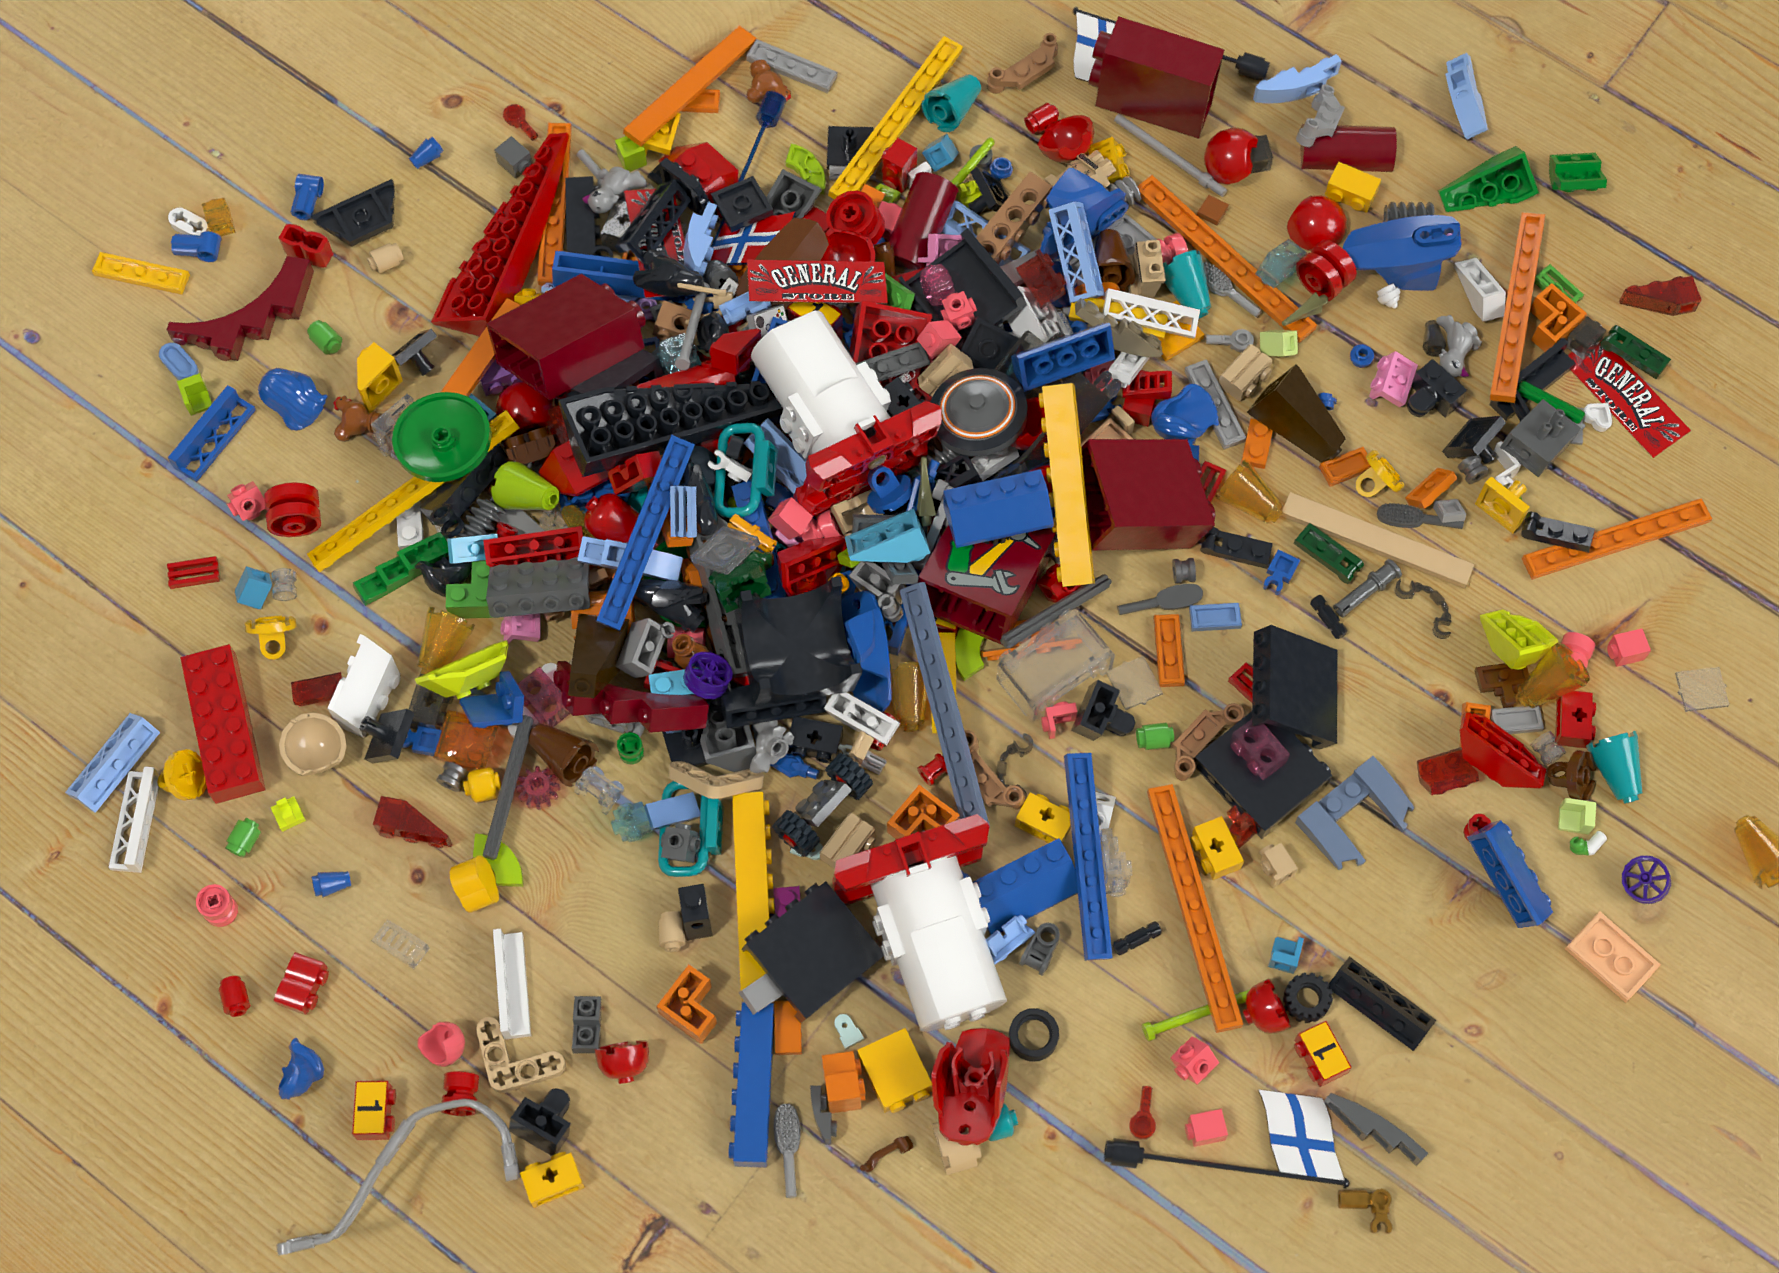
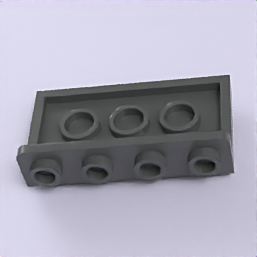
M574 557L569 560H547L538 563L524 562L517 565L501 564L490 567L486 595L489 614L493 618L588 609L590 607L589 584L591 565L580 563L577 561L578 557Z

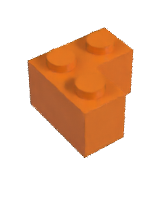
M1551 283L1535 297L1530 312L1542 322L1537 326L1531 341L1546 352L1562 338L1567 340L1581 327L1587 313Z
M918 785L887 822V833L898 839L913 833H920L922 829L927 831L957 821L960 815L921 785Z
M688 965L657 1005L659 1015L700 1044H702L717 1024L715 1015L700 1005V1002L712 988L710 979L691 965Z
M854 1051L822 1055L829 1112L838 1113L861 1109V1101L866 1099L863 1078L858 1079V1075L862 1074L860 1058H854Z

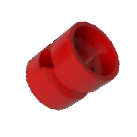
M461 1071L445 1073L443 1089L447 1094L442 1096L441 1103L460 1099L477 1101L474 1094L478 1092L479 1075ZM464 1106L441 1112L452 1116H473L476 1114V1109Z

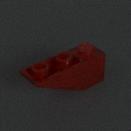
M1678 276L1668 281H1653L1648 285L1630 286L1624 290L1619 303L1676 316L1695 312L1702 299L1693 276Z
M381 796L373 821V826L380 836L390 839L394 836L402 837L403 840L410 843L427 842L428 845L435 848H443V846L452 847L449 836L407 801Z

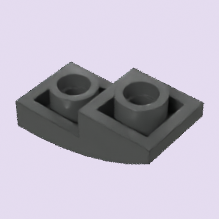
M575 996L573 1053H595L596 1048L600 1049L601 996Z
M810 1086L812 1111L817 1129L825 1144L831 1145V1137H837V1121H832L831 1112H821V1110H826L827 1094H822L821 1086Z

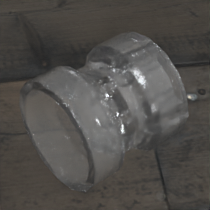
M288 568L274 570L271 573L272 582L275 585L272 588V598L279 601L295 599L297 597V587L294 586V583L297 581L296 571Z
M1551 731L1541 735L1530 744L1535 752H1539L1541 755L1540 760L1545 766L1556 762L1566 754L1564 748L1556 743V737Z

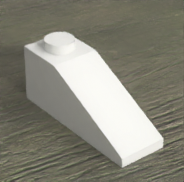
M1472 258L1454 263L1455 270L1469 302L1482 321H1491L1495 318L1503 317L1506 292L1477 258Z
M847 692L833 694L824 707L833 718L858 732H865L885 745L888 744L900 725L896 720Z

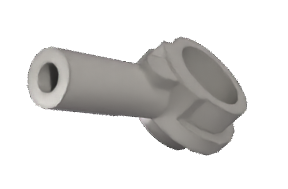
M1244 329L1236 330L1232 335H1206V344L1230 346L1231 350L1243 352L1249 344L1254 343L1251 332Z

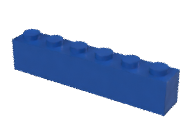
M555 251L552 267L553 287L579 274H583L599 285L603 283L608 284L615 295L645 298L644 289L637 287L633 282L634 273L640 271L638 261ZM683 295L679 297L663 296L647 298L662 301L672 300V302L685 303Z
M742 1002L741 1010L736 1011V1026H740V1036H735L734 1051L739 1052V1062H734L733 1079H738L737 1089H732V1105H736V1115H731L730 1132H735L734 1142H729V1159H733L735 1167L767 1168L774 1003H770L753 1015L746 1003Z

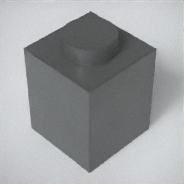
M512 136L494 150L497 163L515 179L524 172L526 167L533 164L530 152Z

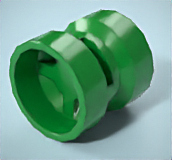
M632 732L624 733L619 737L617 749L620 759L630 765L640 762L644 756L641 738Z

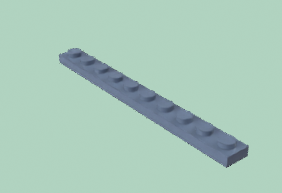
M919 582L901 589L900 594L960 819L978 814L989 823L925 582Z

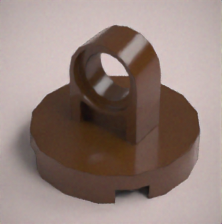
M1577 750L1573 752L1569 762H1555L1548 766L1546 773L1550 784L1555 787L1567 788L1571 799L1587 801L1592 795L1595 780H1590L1591 771H1596V766L1591 752ZM1557 772H1565V774L1560 777H1553V775Z

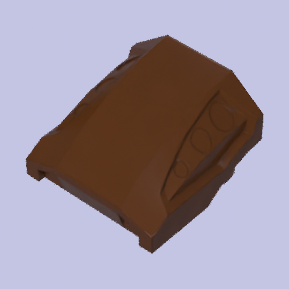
M548 426L501 441L502 448L506 451L508 458L522 464L547 457L556 444Z

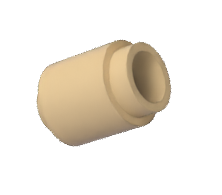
M388 243L370 251V257L367 258L372 271L377 270L379 274L400 265L399 262L404 260L397 243L392 245Z
M676 911L662 913L661 919L658 921L659 946L665 948L667 952L679 951L680 947L686 944L681 913Z

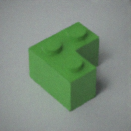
M472 561L471 584H446L445 607L450 619L493 618L489 614L486 599L490 570L486 561Z

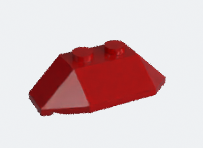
M708 142L676 146L671 150L670 155H664L659 159V163L665 157L671 162H677L683 171L697 177L708 199L713 204L715 203L712 200L711 193L738 182V169ZM716 208V211H715L716 214L718 215V217H719L720 219H722V218H723L722 215L720 214L719 210Z
M568 441L551 451L539 470V474L555 486L559 494L579 496L609 480L607 472L610 470L582 477L573 456L570 442Z
M577 526L483 540L486 564L489 567H495L501 564L517 565L524 562L538 563L547 560L559 561L578 557L582 537L584 536L583 527Z
M845 536L808 539L777 552L779 577L789 597L814 590L827 583L829 578L835 573H840L842 566L845 565L839 563L837 555L847 549Z
M1467 711L1463 714L1459 729L1463 759L1502 787L1541 788L1543 786L1546 768L1538 763L1535 756L1523 743L1484 715L1471 714Z

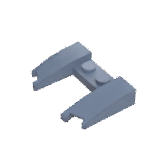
M1374 756L1354 770L1350 777L1319 802L1316 801L1302 812L1295 821L1297 826L1338 870H1342V862L1355 859L1357 866L1363 865L1366 861L1336 823L1355 806L1369 796L1402 832L1407 827V823L1403 821L1407 810L1413 811L1414 809L1413 804L1400 786Z

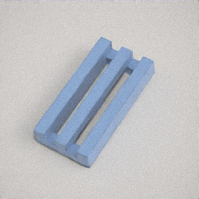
M670 486L671 537H697L696 486Z

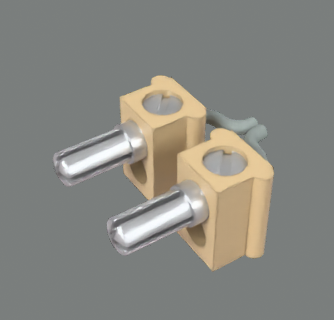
M860 731L853 746L840 744L838 747L842 750L843 754L857 762L859 767H864L878 775L886 764L885 759L869 751L874 738L863 731Z

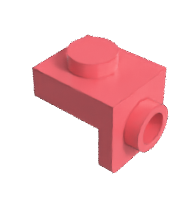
M1059 702L1052 707L1045 708V715L1041 717L1043 732H1048L1049 739L1055 738V724L1075 721L1077 717L1076 703Z

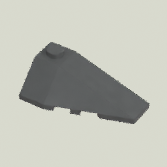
M782 169L766 198L773 208L774 215L795 211L796 215L794 218H803L813 207L822 189Z
M721 698L711 700L714 705H722ZM708 708L706 728H703V734H701L700 739L706 763L731 772L749 769L751 761L756 755V748L749 725L727 729L722 712H716Z

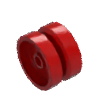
M857 190L847 191L837 196L827 210L826 222L829 229L838 228L866 235L871 239L873 246L881 239L885 231V220L882 213L876 207L872 198L865 192Z
M1330 240L1320 241L1311 249L1310 253L1304 255L1297 262L1295 267L1297 276L1307 291L1312 295L1315 292L1318 296L1326 295L1328 301L1333 300L1341 293L1342 288L1347 287L1353 282L1357 275L1356 266L1351 257L1343 248Z
M298 482L283 483L273 486L264 494L265 510L267 511V530L271 534L289 538L310 535L321 527V515L318 509L319 492L314 486Z

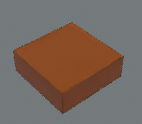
M1208 195L1198 210L1197 216L1218 226L1228 210L1229 204Z

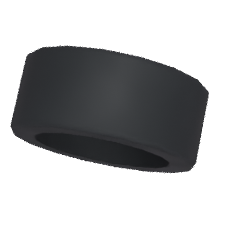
M1028 1008L1019 1012L1012 1020L1009 1028L1010 1046L1016 1055L1029 1062L1048 1058L1055 1051L1059 1040V1027L1055 1018L1047 1011L1039 1008ZM1038 1020L1047 1026L1049 1040L1043 1048L1030 1050L1021 1044L1018 1038V1031L1024 1022Z

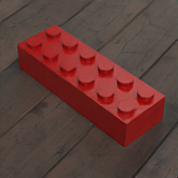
M230 644L180 657L208 794L215 804L265 791L266 788L238 659Z

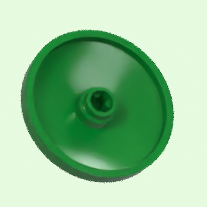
M439 392L416 400L402 412L393 429L392 445L399 463L409 474L424 481L447 482L467 475L482 462L490 448L492 432L486 413L476 401L459 393Z

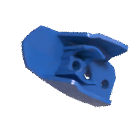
M1068 168L1053 186L1046 199L1050 209L1071 202L1083 203L1091 239L1098 236L1101 231L1107 229L1116 220L1121 218L1129 207L1125 202V195L1127 194L1120 188L1109 192L1101 183L1074 168ZM1067 210L1056 213L1059 224L1064 227L1069 220ZM1048 222L1042 231L1044 238L1040 248L1039 262L1044 266L1060 258L1051 222ZM1069 233L1066 234L1063 240L1064 247L1071 250L1075 243L1074 237Z
M1444 215L1406 217L1353 230L1343 244V249L1353 260L1356 270H1376L1388 285L1394 283L1395 287L1401 290L1414 291L1435 290L1440 278L1442 261L1456 256L1462 247L1460 223L1452 216Z
M863 590L845 596L841 602L843 624L849 651L853 661L856 664L860 663L862 669L860 679L852 692L855 698L880 712H884L892 700L887 635L875 595L868 590Z

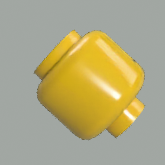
M486 767L472 770L468 773V781H463L466 796H471L475 803L497 799L498 792L501 789L499 772H494L492 768Z

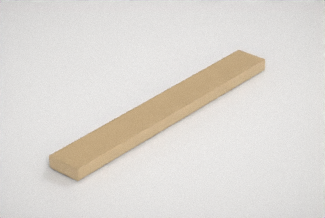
M1291 492L1280 515L1305 526L1311 523L1325 534L1462 588L1466 587L1475 565Z

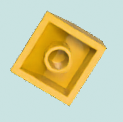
M375 342L369 347L364 348L357 358V388L364 406L371 413L403 382L395 358Z

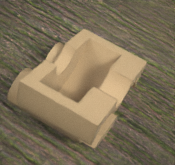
M871 490L859 494L848 501L845 500L833 505L830 508L844 536L852 534L853 514L883 515L874 513L867 503V497Z
M939 1122L932 1123L946 1175L977 1167V1158H981L979 1145L963 1146L957 1142L948 1141L940 1133ZM965 1127V1132L961 1134H968V1127Z

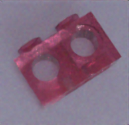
M538 667L518 683L524 695V706L530 705L535 710L532 714L540 724L546 723V725L554 727L571 714L562 704V692L541 667ZM541 687L537 694H530L533 688ZM549 705H556L554 711L545 712Z
M1252 719L1236 730L1230 740L1233 751L1238 756L1242 755L1247 761L1249 770L1254 775H1259L1262 780L1286 764L1290 755L1264 724L1253 727ZM1244 737H1252L1255 743H1247ZM1260 756H1268L1272 762H1263Z

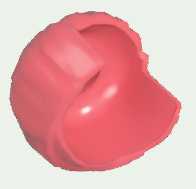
M448 1021L438 1022L433 1025L432 1029L418 1038L417 1044L422 1055L431 1063L446 1067L454 1064L463 1054L465 1038L461 1029L456 1024Z

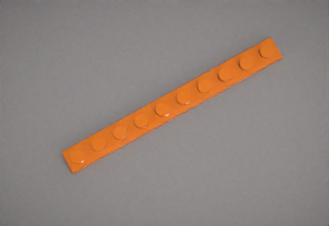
M1153 175L1138 185L1141 199L1195 249L1200 251L1215 267L1224 272L1229 277V280L1284 330H1297L1298 343L1316 330L1317 324L1309 317L1283 326L1282 321L1299 309L1291 300Z
M1524 212L1521 214L1490 393V400L1515 403L1545 214Z
M1173 784L1150 788L1147 791V795L1216 1033L1242 1028V1018Z

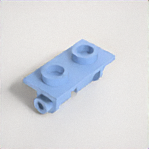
M749 292L719 305L728 326L747 318V315L771 307L770 302L749 301Z
M1022 915L1014 916L1002 926L1005 933L1004 936L997 930L986 939L995 965L999 961L1004 960L1009 953L1027 942L1028 938L1035 934L1034 930L1025 925L1027 921Z

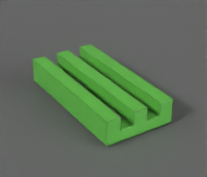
M1551 264L1535 277V284L1542 291L1552 283L1575 303L1582 300L1584 296L1579 289ZM1547 273H1548L1551 277H1553L1557 282L1553 281V280L1547 275ZM1563 287L1573 296V298L1566 291L1563 290Z

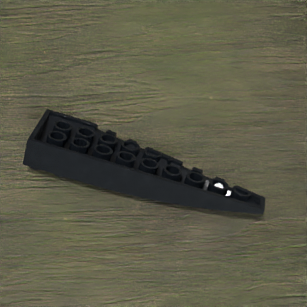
M751 381L750 384L726 382L725 385H715L714 383L674 384V387L651 385V388L626 386V389L604 387L563 398L558 402L573 456L582 477L611 470L618 465L625 464L626 460L637 454L659 451L660 455H663L671 435L696 445L720 437L722 431L729 425L740 423L757 424L765 421L767 418L770 419L778 416L783 412L781 404L768 384L761 383L760 381Z

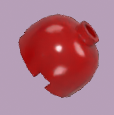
M1269 978L1257 983L1247 992L1245 998L1247 1008L1243 1010V1014L1249 1025L1254 1023L1258 1030L1274 1034L1291 1028L1280 997L1273 992L1276 989Z
M636 1040L635 1045L627 1041L601 1046L600 1049L596 1048L595 1056L598 1068L608 1078L618 1079V1084L633 1082L634 1076L641 1074L647 1067L649 1061L648 1041Z

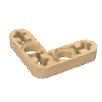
M675 761L669 764L668 777L707 798L719 799L761 789L763 787L764 773H753L750 769L715 777L687 762Z
M485 1017L478 1022L476 1031L489 1083L496 1092L507 1093L559 1077L565 1072L566 1062L563 1056L556 1051L510 1063L499 1022L492 1017ZM490 1024L492 1028L496 1027V1029L492 1030V1035L495 1041L500 1039V1042L490 1043L488 1035L485 1032L482 1033V1031L486 1030V1025ZM494 1048H499L503 1051L502 1058L497 1062L488 1059L489 1052ZM552 1058H555L556 1062H561L557 1064L556 1070L552 1071L551 1067L543 1068L545 1074L540 1075L537 1062H541L542 1067L549 1065ZM527 1065L535 1068V1074L530 1079H524L520 1076L521 1069ZM515 1069V1075L519 1082L515 1083L514 1079L510 1078L505 1080L504 1086L495 1083L499 1079L498 1075L503 1074L505 1077L513 1076L511 1070Z

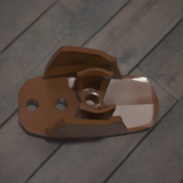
M793 218L776 234L754 260L821 261L829 243L818 222L804 218ZM748 269L741 276L733 299L749 292ZM770 302L771 307L784 304L786 318L788 319L787 307L792 302Z

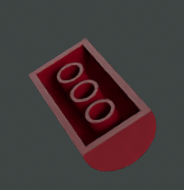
M1337 125L1332 137L1328 135L1316 137L1311 147L1300 145L1301 169L1335 170L1338 162L1360 171L1393 172L1397 152L1396 128Z
M929 172L916 173L888 241L894 249L895 266L911 270L926 267V262H918V257L928 258V234L942 233L959 191L951 181Z

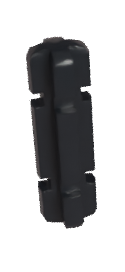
M1317 595L1311 600V606L1315 611L1318 610L1317 614L1327 628L1332 629L1331 633L1336 639L1344 637L1348 632L1347 628L1343 623H1339L1340 619L1330 605L1325 604L1327 601L1324 597Z
M1156 921L1147 924L1146 928L1142 927L1126 935L1125 939L1120 938L1114 941L1113 948L1117 955H1122L1128 952L1129 948L1132 950L1148 942L1150 938L1154 939L1161 935V927Z

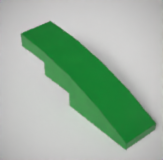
M438 532L397 551V557L376 566L374 573L353 582V588L366 606L422 574L420 569L415 568L419 561H427L434 564L442 560L443 556L446 558L449 555L448 542L441 532Z

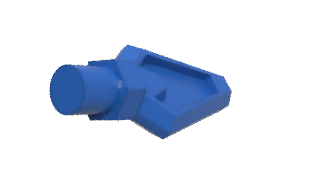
M933 459L930 460L927 466L931 494L935 488L934 478L940 464ZM921 475L914 479L906 511L913 508L915 512L917 511Z
M786 754L775 764L770 765L789 778L800 775L804 778L810 777L816 780L820 770L812 768L810 764L804 763L799 755Z

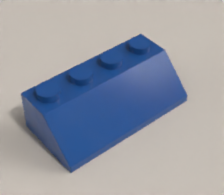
M1101 323L1012 355L1013 370L1023 391H1028L1114 360L1115 354L1110 323Z
M1041 469L943 490V508L956 548L1054 527L1048 489Z
M1502 820L1495 821L1467 836L1517 927L1538 926L1553 913L1550 907L1551 901L1537 884L1538 878L1524 861L1525 855L1511 838L1512 832L1508 825L1503 823Z
M1059 838L972 882H976L980 889L981 898H979L981 908L985 907L990 918L987 930L990 935L997 930L1000 933L1004 932L1002 926L1014 916L1022 915L1027 920L1078 894L1075 867Z

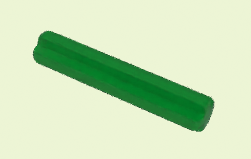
M1522 381L1517 388L1521 396L1537 404L1544 399L1555 409L1563 410L1565 416L1576 424H1579L1584 418L1585 412L1526 381Z

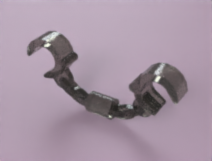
M1399 579L1394 588L1395 594L1399 598L1413 599L1414 592L1422 590L1430 594L1429 597L1437 606L1441 605L1444 613L1441 618H1435L1432 631L1439 639L1449 638L1451 632H1442L1438 628V625L1450 626L1452 622L1451 615L1448 612L1449 607L1444 601L1445 598L1437 590L1434 591L1433 588L1422 585L1419 582L1414 583L1413 580L1410 583V591L1404 592L1400 589L1401 579Z
M1026 733L1023 734V739L1028 742L1029 746L1027 748H1020L1016 741H1013L1000 756V761L997 762L996 775H998V779L1006 788L1010 786L1005 785L1003 777L1006 776L1007 762L1005 761L1008 755L1017 753L1020 757H1024V755L1032 751L1033 739ZM1020 787V788L1022 789V791L1024 792V794H1025V800H1026V798H1027V793H1026V791H1025L1022 787Z

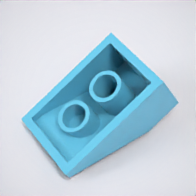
M914 508L845 536L851 561L908 563L910 561L922 560L927 554H930L924 530Z

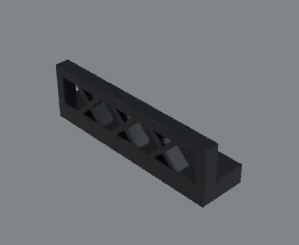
M675 179L659 184L615 245L620 253L631 250L643 264L645 254L638 247L640 241H646V252L651 249L656 250L691 202L689 196ZM675 193L682 200L679 206H674L673 195ZM663 209H668V221H663ZM652 225H657V237H652Z
M1562 338L1520 371L1517 388L1522 381H1526L1545 391L1569 372L1576 364L1564 352L1569 342ZM1522 396L1526 405L1531 402V400ZM1491 400L1489 404L1505 421L1516 414L1509 402Z
M962 454L940 466L934 478L935 480L939 476L947 477L946 482L954 488L983 482L970 458ZM964 461L967 463L969 470L962 474L954 473L957 465ZM932 498L935 512L937 513L941 501ZM909 500L903 505L902 510L894 515L906 512ZM889 509L885 510L887 515H893L892 511L890 512Z
M1350 956L1329 983V989H1332V992L1412 1051L1417 1048L1436 1022V1019Z

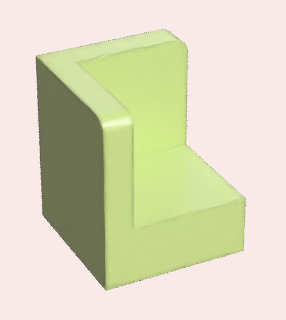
M1269 330L1260 332V352L1265 353L1267 356L1281 357L1298 354L1297 330Z
M1565 798L1559 806L1558 829L1589 835L1595 827L1596 802Z

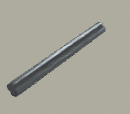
M1102 574L1095 579V584L1084 585L1003 634L1000 639L1001 644L1005 648L1013 647L1109 588L1112 583L1111 579L1106 574Z
M523 715V720L521 723H518L483 852V857L495 860L499 852L534 721L530 716Z

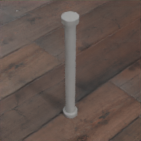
M704 282V287L710 288V286ZM701 292L696 295L680 356L675 361V366L680 370H687L690 366L689 356L705 298L709 293Z

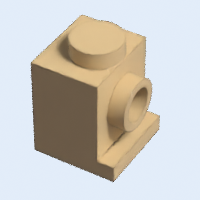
M1282 843L1276 846L1270 844L1260 850L1259 853L1262 856L1260 865L1263 872L1267 876H1271L1270 885L1272 888L1295 876L1298 868Z

